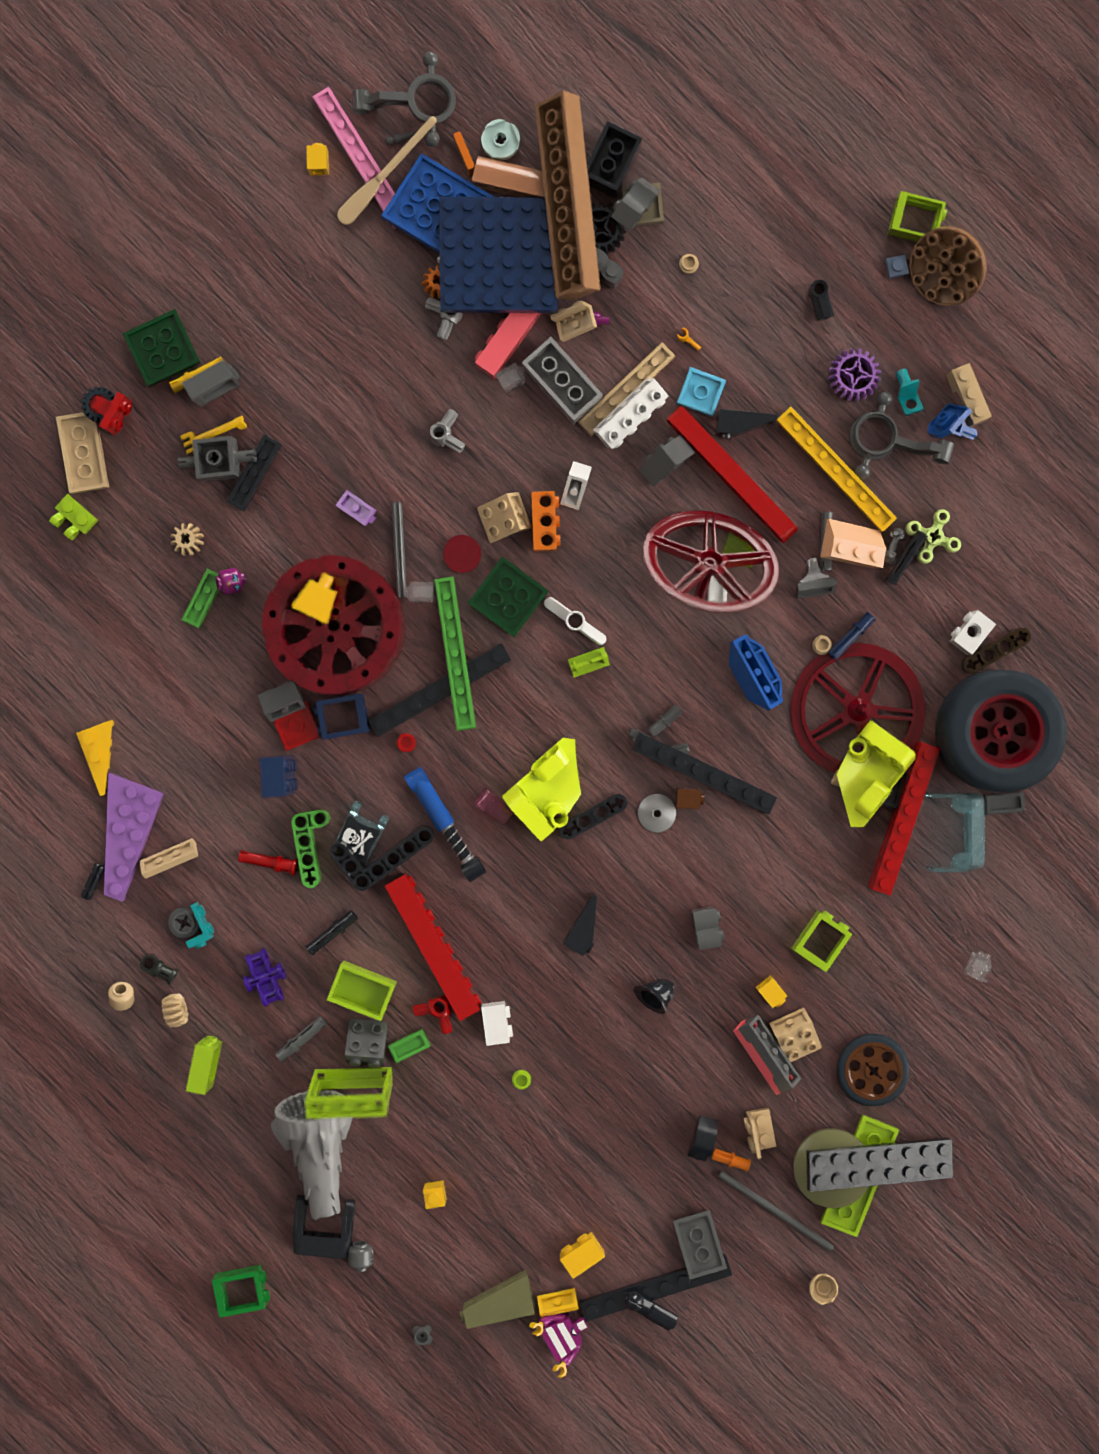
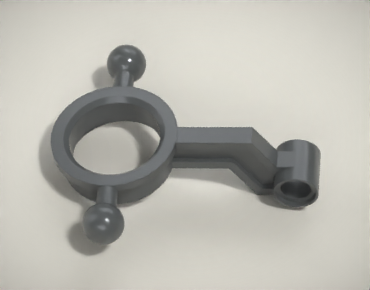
M427 52L423 56V63L427 67V74L417 77L411 83L408 93L378 91L370 95V91L365 89L353 90V113L365 115L370 113V109L376 110L386 105L409 106L413 116L421 123H425L432 116L423 114L417 108L414 95L416 90L423 85H435L444 92L447 98V109L441 115L433 116L437 121L424 137L425 143L428 146L435 147L440 141L439 134L436 132V124L444 122L451 116L455 108L456 96L451 84L444 77L435 74L438 56L434 52Z
M882 392L878 395L877 403L879 407L877 412H868L859 416L852 424L849 432V441L852 449L863 458L861 465L855 469V474L860 480H865L870 476L871 471L868 467L870 460L885 458L894 448L919 456H932V461L936 463L949 464L954 443L947 440H937V443L915 442L898 436L895 422L885 414L886 407L890 406L893 400L892 395L888 392ZM877 419L886 424L890 431V442L885 449L871 451L861 444L858 432L864 421Z

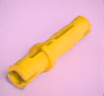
M220 356L189 373L187 371L180 378L169 382L174 393L185 388L182 384L184 381L223 360Z

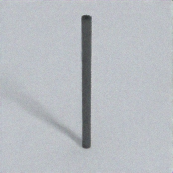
M721 1171L718 1178L829 1252L833 1250V1244L725 1172Z

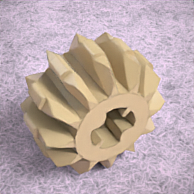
M182 523L181 530L175 527L174 530L177 534H171V537L175 539L171 542V545L176 546L174 550L176 552L181 551L183 556H186L187 552L190 556H193V549L199 552L198 544L204 545V542L199 540L204 537L202 533H199L200 528L195 527L193 529V524L191 523L187 527ZM186 536L189 537V543H186V540L184 539Z
M180 993L171 994L162 999V1013L166 1024L170 1028L179 1027L188 1021V1008L184 997Z

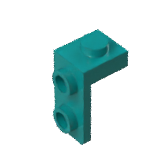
M196 902L190 906L203 933L186 941L189 949L195 947V949L207 945L205 941L214 937V929L210 922L207 923L204 907Z

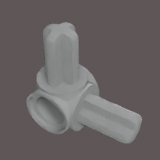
M428 298L425 304L426 309L440 313V317L443 319L437 337L447 340L453 324L457 325L463 317V312H455V314L450 316L449 312H440V301Z
M449 409L441 422H436V424L431 426L430 437L434 445L442 447L446 445L457 453H461L465 444L453 437L450 429L458 417L454 410ZM436 432H442L444 434L442 437L434 436Z

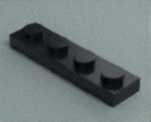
M265 434L263 435L255 449L256 456L254 457H257V461L248 462L226 502L244 512L246 511L280 450L281 443Z

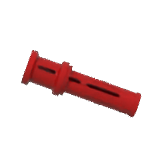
M244 850L240 851L238 862L271 868L277 873L280 871L291 873L292 876L296 875L299 864L298 859H285L280 855L271 857Z

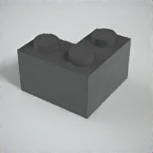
M682 435L675 439L670 437L664 444L661 443L654 449L655 454L653 456L650 454L642 461L644 464L639 468V471L654 487L676 468L684 464L695 451Z

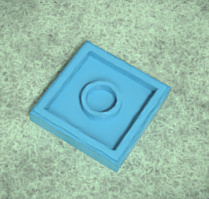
M690 367L676 404L713 417L726 380Z

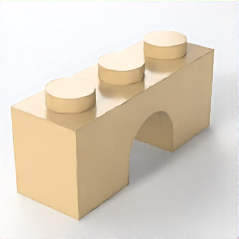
M970 363L951 370L946 377L953 393L957 392L963 406L969 407L972 410L971 414L965 419L966 425L973 427L991 418L992 415Z

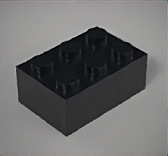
M607 121L587 162L589 186L616 198L641 148L642 137Z

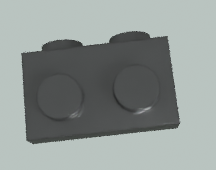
M351 1019L349 1021L345 1049L346 1063H349L351 1066L368 1065L372 1068L385 1066L387 1022Z

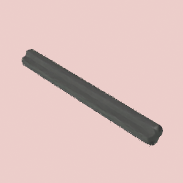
M394 502L391 506L396 595L398 598L407 597L403 510L402 503Z

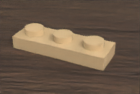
M191 838L140 860L142 876L147 879L198 857L196 842Z

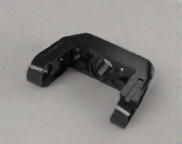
M297 1195L293 1225V1253L305 1256L347 1258L353 1235L355 1199H347L345 1209L343 1210L341 1233L305 1230L307 1200H305V1195Z

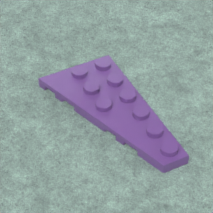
M108 773L104 895L124 901L164 793L112 773Z

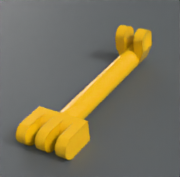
M241 415L198 436H195L194 432L190 431L181 435L180 438L182 441L189 439L183 445L184 448L192 446V448L186 450L187 455L194 453L193 440L213 438L236 427L242 430L247 428V425L244 423V418Z

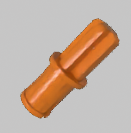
M715 1149L712 1153L713 1160L727 1164L729 1168L733 1166L746 1172L750 1168L751 1160L737 1156L734 1152L728 1153Z

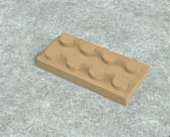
M83 412L56 417L69 493L75 494L109 488L98 423L87 418Z

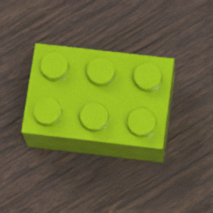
M343 961L340 964L327 1000L381 1021L397 981Z

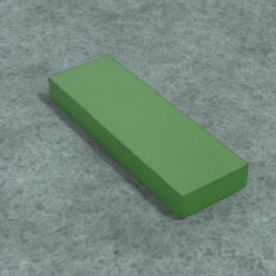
M208 568L206 569L181 619L182 621L198 629L201 628L219 592L215 582V577L218 576V573Z

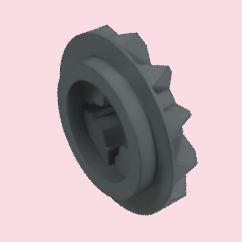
M178 908L169 917V929L172 934L179 938L191 937L199 929V924L191 908ZM185 917H187V922L190 925L184 926V928H182V923L179 921V919L183 920Z

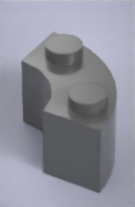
M643 178L636 181L633 180L628 188V194L621 201L618 200L612 209L614 213L611 217L628 230H632L638 224L644 212L648 211L660 193L659 189Z

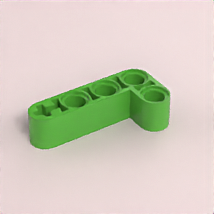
M324 809L296 814L291 821L301 880L307 888L317 886L322 880L313 829L323 827L329 823L330 814ZM318 813H322L325 816L324 823L317 822L316 815ZM299 816L304 817L306 820L304 827L299 826L297 823ZM303 835L309 838L307 846L303 845L300 841ZM305 855H311L313 858L311 865L304 862ZM315 868L311 870L312 877H316L313 883L307 879L310 876V870L306 871L305 869Z

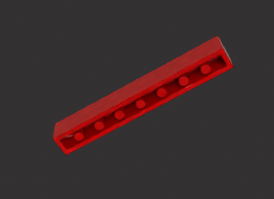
M917 742L913 752L916 754V759L906 771L907 776L897 810H893L868 884V888L890 896L892 894L940 748L923 742Z
M405 873L387 883L385 888L459 1021L478 1012L481 1009L480 1004H482L479 995L477 993L474 994L471 990L473 985L469 977H464L461 972L463 967L458 959L455 961L452 955L454 951L450 943H445L443 930L440 926L436 927L433 921L435 916L431 909H426L424 896L421 892L418 893L416 891L414 878L412 875L408 876Z

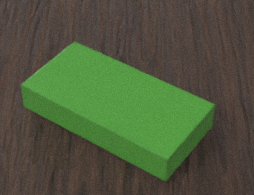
M423 1028L388 1045L395 1063L431 1047Z

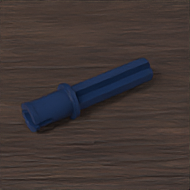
M866 612L857 623L852 624L853 627L829 650V655L835 660L838 659L860 635L865 634L864 631L876 621L875 617L871 613Z

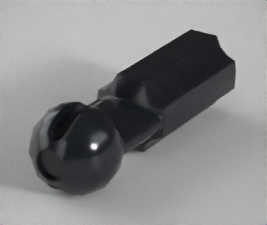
M632 1291L626 1295L625 1305L629 1310L636 1311L668 1331L677 1324L678 1316L675 1313L643 1297L639 1292Z

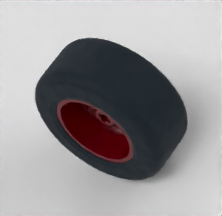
M994 670L972 675L961 681L949 692L941 704L937 715L935 737L937 747L940 748L941 758L949 770L961 781L986 791L1010 793L1034 786L1053 771L1065 748L1067 724L1059 700L1039 679L1020 671ZM1005 706L1016 711L1015 716L1011 720L1003 717ZM991 707L994 710L995 719L988 722L982 717V713ZM1021 722L1025 724L1024 736L1014 733V726ZM975 727H985L987 736L977 740ZM998 728H1001V731H1003V734H1000V732L997 731V729H998ZM1012 740L1019 748L1009 755L1005 744ZM990 742L998 746L995 756L985 752V747Z

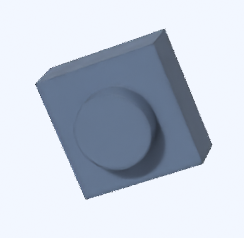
M905 255L885 259L888 279L903 277L909 274Z

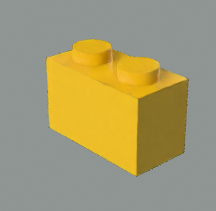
M592 1232L588 1235L586 1233L581 1235L576 1243L565 1246L560 1253V1261L573 1279L605 1258V1252Z

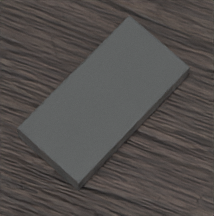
M1023 792L983 795L985 815L1025 811Z

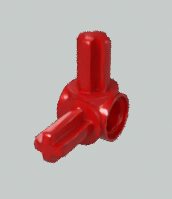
M445 995L429 999L428 1003L413 1006V1014L416 1017L431 1014L438 1018L442 1034L451 1033L453 1030L449 1017L451 1005ZM437 1002H441L444 1005V1009L438 1008Z

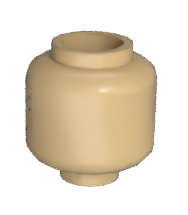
M127 982L113 984L108 991L110 1006L118 1011L129 1009L135 1000L133 987Z

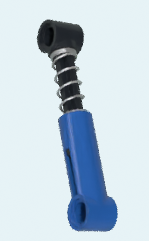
M420 766L405 775L404 778L407 784L416 794L438 832L443 831L442 834H445L447 837V842H450L452 849L457 853L456 857L460 858V868L467 880L472 882L485 874L486 870L477 856L474 857L471 854L472 852L468 851L466 848L467 844L463 843L462 837L457 833L458 830L453 827L454 819L436 793L422 767Z

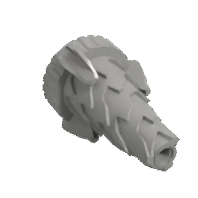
M321 1090L319 1096L345 1095L333 1090ZM308 1091L282 1100L275 1107V1119L271 1122V1129L284 1150H292L294 1167L298 1166L299 1179L303 1182L305 1200L309 1201L311 1218L317 1220L320 1217L325 1218L339 1214L341 1211L339 1199V1172H342L340 1153L343 1152L341 1139H346L352 1117L306 1119L305 1099Z

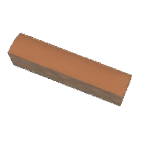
M478 156L472 184L483 190L518 198H545L542 170Z

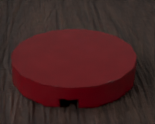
M454 536L444 547V561L454 572L469 573L476 569L481 561V548L477 541L470 536Z

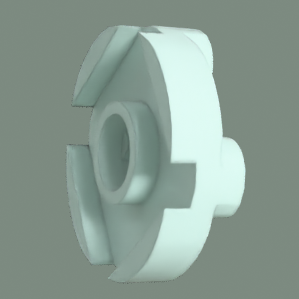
M503 119L491 121L486 125L481 137L483 150L494 160L501 161L511 158L519 150L520 135L518 129L514 124L505 122ZM498 136L506 138L503 144L496 143Z

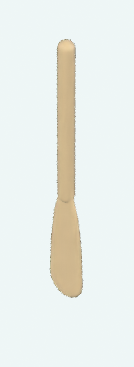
M430 117L375 178L363 185L342 205L337 214L338 220L342 224L348 225L354 222L374 197L383 180L435 125L437 121L435 117Z

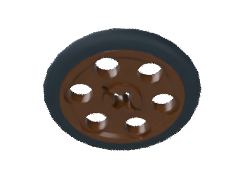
M879 1034L862 1035L852 1040L842 1050L837 1063V1078L841 1089L854 1102L864 1106H882L892 1102L905 1089L909 1078V1062L904 1050L893 1039ZM870 1046L873 1048V1054L866 1057L863 1054V1050L865 1047ZM888 1051L892 1054V1058L890 1061L885 1062L882 1060V1054ZM851 1061H859L860 1066L857 1070L850 1069L849 1064ZM867 1062L873 1068L876 1067V1071L881 1078L874 1073H870V1069L865 1063ZM890 1070H894L897 1073L894 1080H888L886 1077ZM857 1079L864 1080V1086L860 1089L854 1086ZM876 1084H882L883 1090L879 1094L873 1092V1086Z

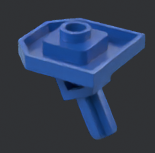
M948 403L928 424L927 433L930 437L939 439L952 434L973 440L977 436V430L967 426L964 421L971 414L972 410L969 407Z

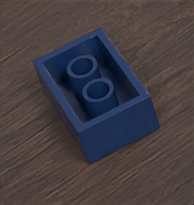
M293 755L260 758L262 798L289 796L295 794V790H298L297 778L294 779L297 761L293 759Z

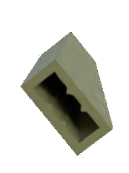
M527 1270L514 1275L465 1302L463 1310L460 1311L462 1323L466 1324V1328L470 1329L534 1315L535 1305Z

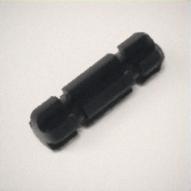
M100 863L94 864L93 872L90 873L84 886L85 889L81 893L83 899H92L93 891L96 890L101 879L100 875L105 870L104 865Z

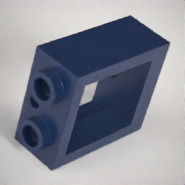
M364 694L316 701L314 713L315 717H319L320 725H317L319 737L322 736V740L371 732ZM355 700L360 728L328 734L323 706Z

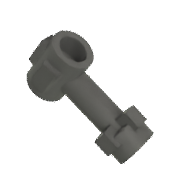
M894 528V531L890 533L892 540L885 553L884 563L896 564L899 554L895 551L899 541H904L906 537L905 531L900 528Z

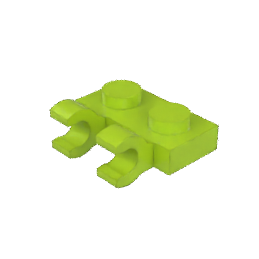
M69 494L55 507L59 512L49 520L50 523L58 528L67 518L73 525L63 534L72 541L80 532L86 535L98 521Z

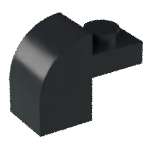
M702 1115L699 1116L695 1125L693 1140L688 1149V1157L706 1161L708 1156H711L716 1141L719 1120Z

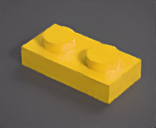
M575 1288L537 1296L541 1318L579 1309Z

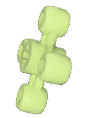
M944 509L936 511L933 515L934 523L930 528L922 527L918 521H911L906 525L905 531L909 536L913 537L916 531H912L911 526L928 535L924 540V547L916 556L919 563L928 564L933 559L932 552L936 546H943L949 553H955L961 548V542L958 538H948L944 536L942 527L950 519L948 511ZM940 514L943 516V520L939 518ZM934 533V537L936 538L933 541L932 536H930V534ZM951 542L954 543V545H955L954 548L951 547V545H950ZM923 553L927 555V559L923 558Z

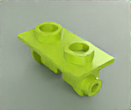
M604 647L568 659L574 678L610 665Z

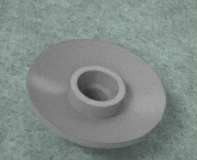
M649 795L642 800L638 807V819L641 825L651 832H663L670 828L675 821V806L664 795ZM655 810H660L661 815L659 817L654 816Z

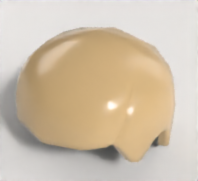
M817 1274L809 1283V1293L811 1298L818 1304L832 1303L838 1294V1285L830 1275Z

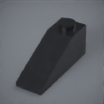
M719 409L716 435L720 436V439L730 440L732 437H737L774 423L778 415Z
M595 893L591 895L563 941L564 945L584 956L585 952L589 954L594 946L592 941L597 895Z

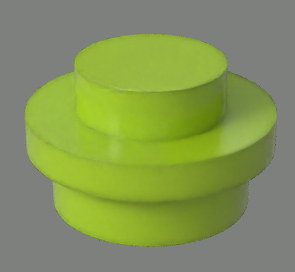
M518 1070L512 1076V1083L517 1089H526L531 1083V1076L526 1070Z

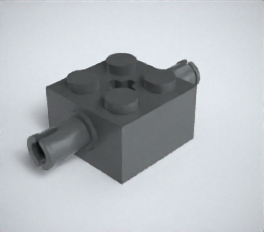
M232 436L193 440L194 456L178 457V462H181L178 464L180 470L195 468L196 479L202 482L240 478V463L256 462L257 457H254L256 456L255 449L238 451L237 440Z

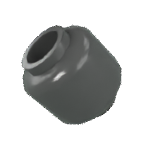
M356 1241L350 1246L348 1264L356 1272H364L373 1264V1248L367 1241Z

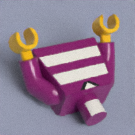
M569 1313L544 1316L538 1320V1323L531 1322L529 1325L530 1328L536 1327V1331L532 1334L536 1336L542 1334L557 1362L560 1361V1365H554L552 1368L553 1372L560 1368L561 1371L557 1377H564L566 1375V1368L569 1367L581 1348L582 1336L580 1332L588 1328L584 1317L573 1321Z

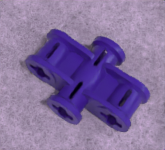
M262 948L260 952L245 955L246 963L252 974L251 976L246 975L243 977L247 991L252 992L253 989L257 988L262 1004L265 1007L277 1000H284L282 989L278 983V979H286L282 964L279 962L276 966L272 967L265 948Z

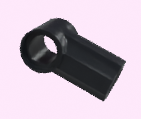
M818 279L809 287L808 296L812 300L817 321H822L833 317L834 312L828 295V285L824 280ZM814 286H819L822 289V294H816Z

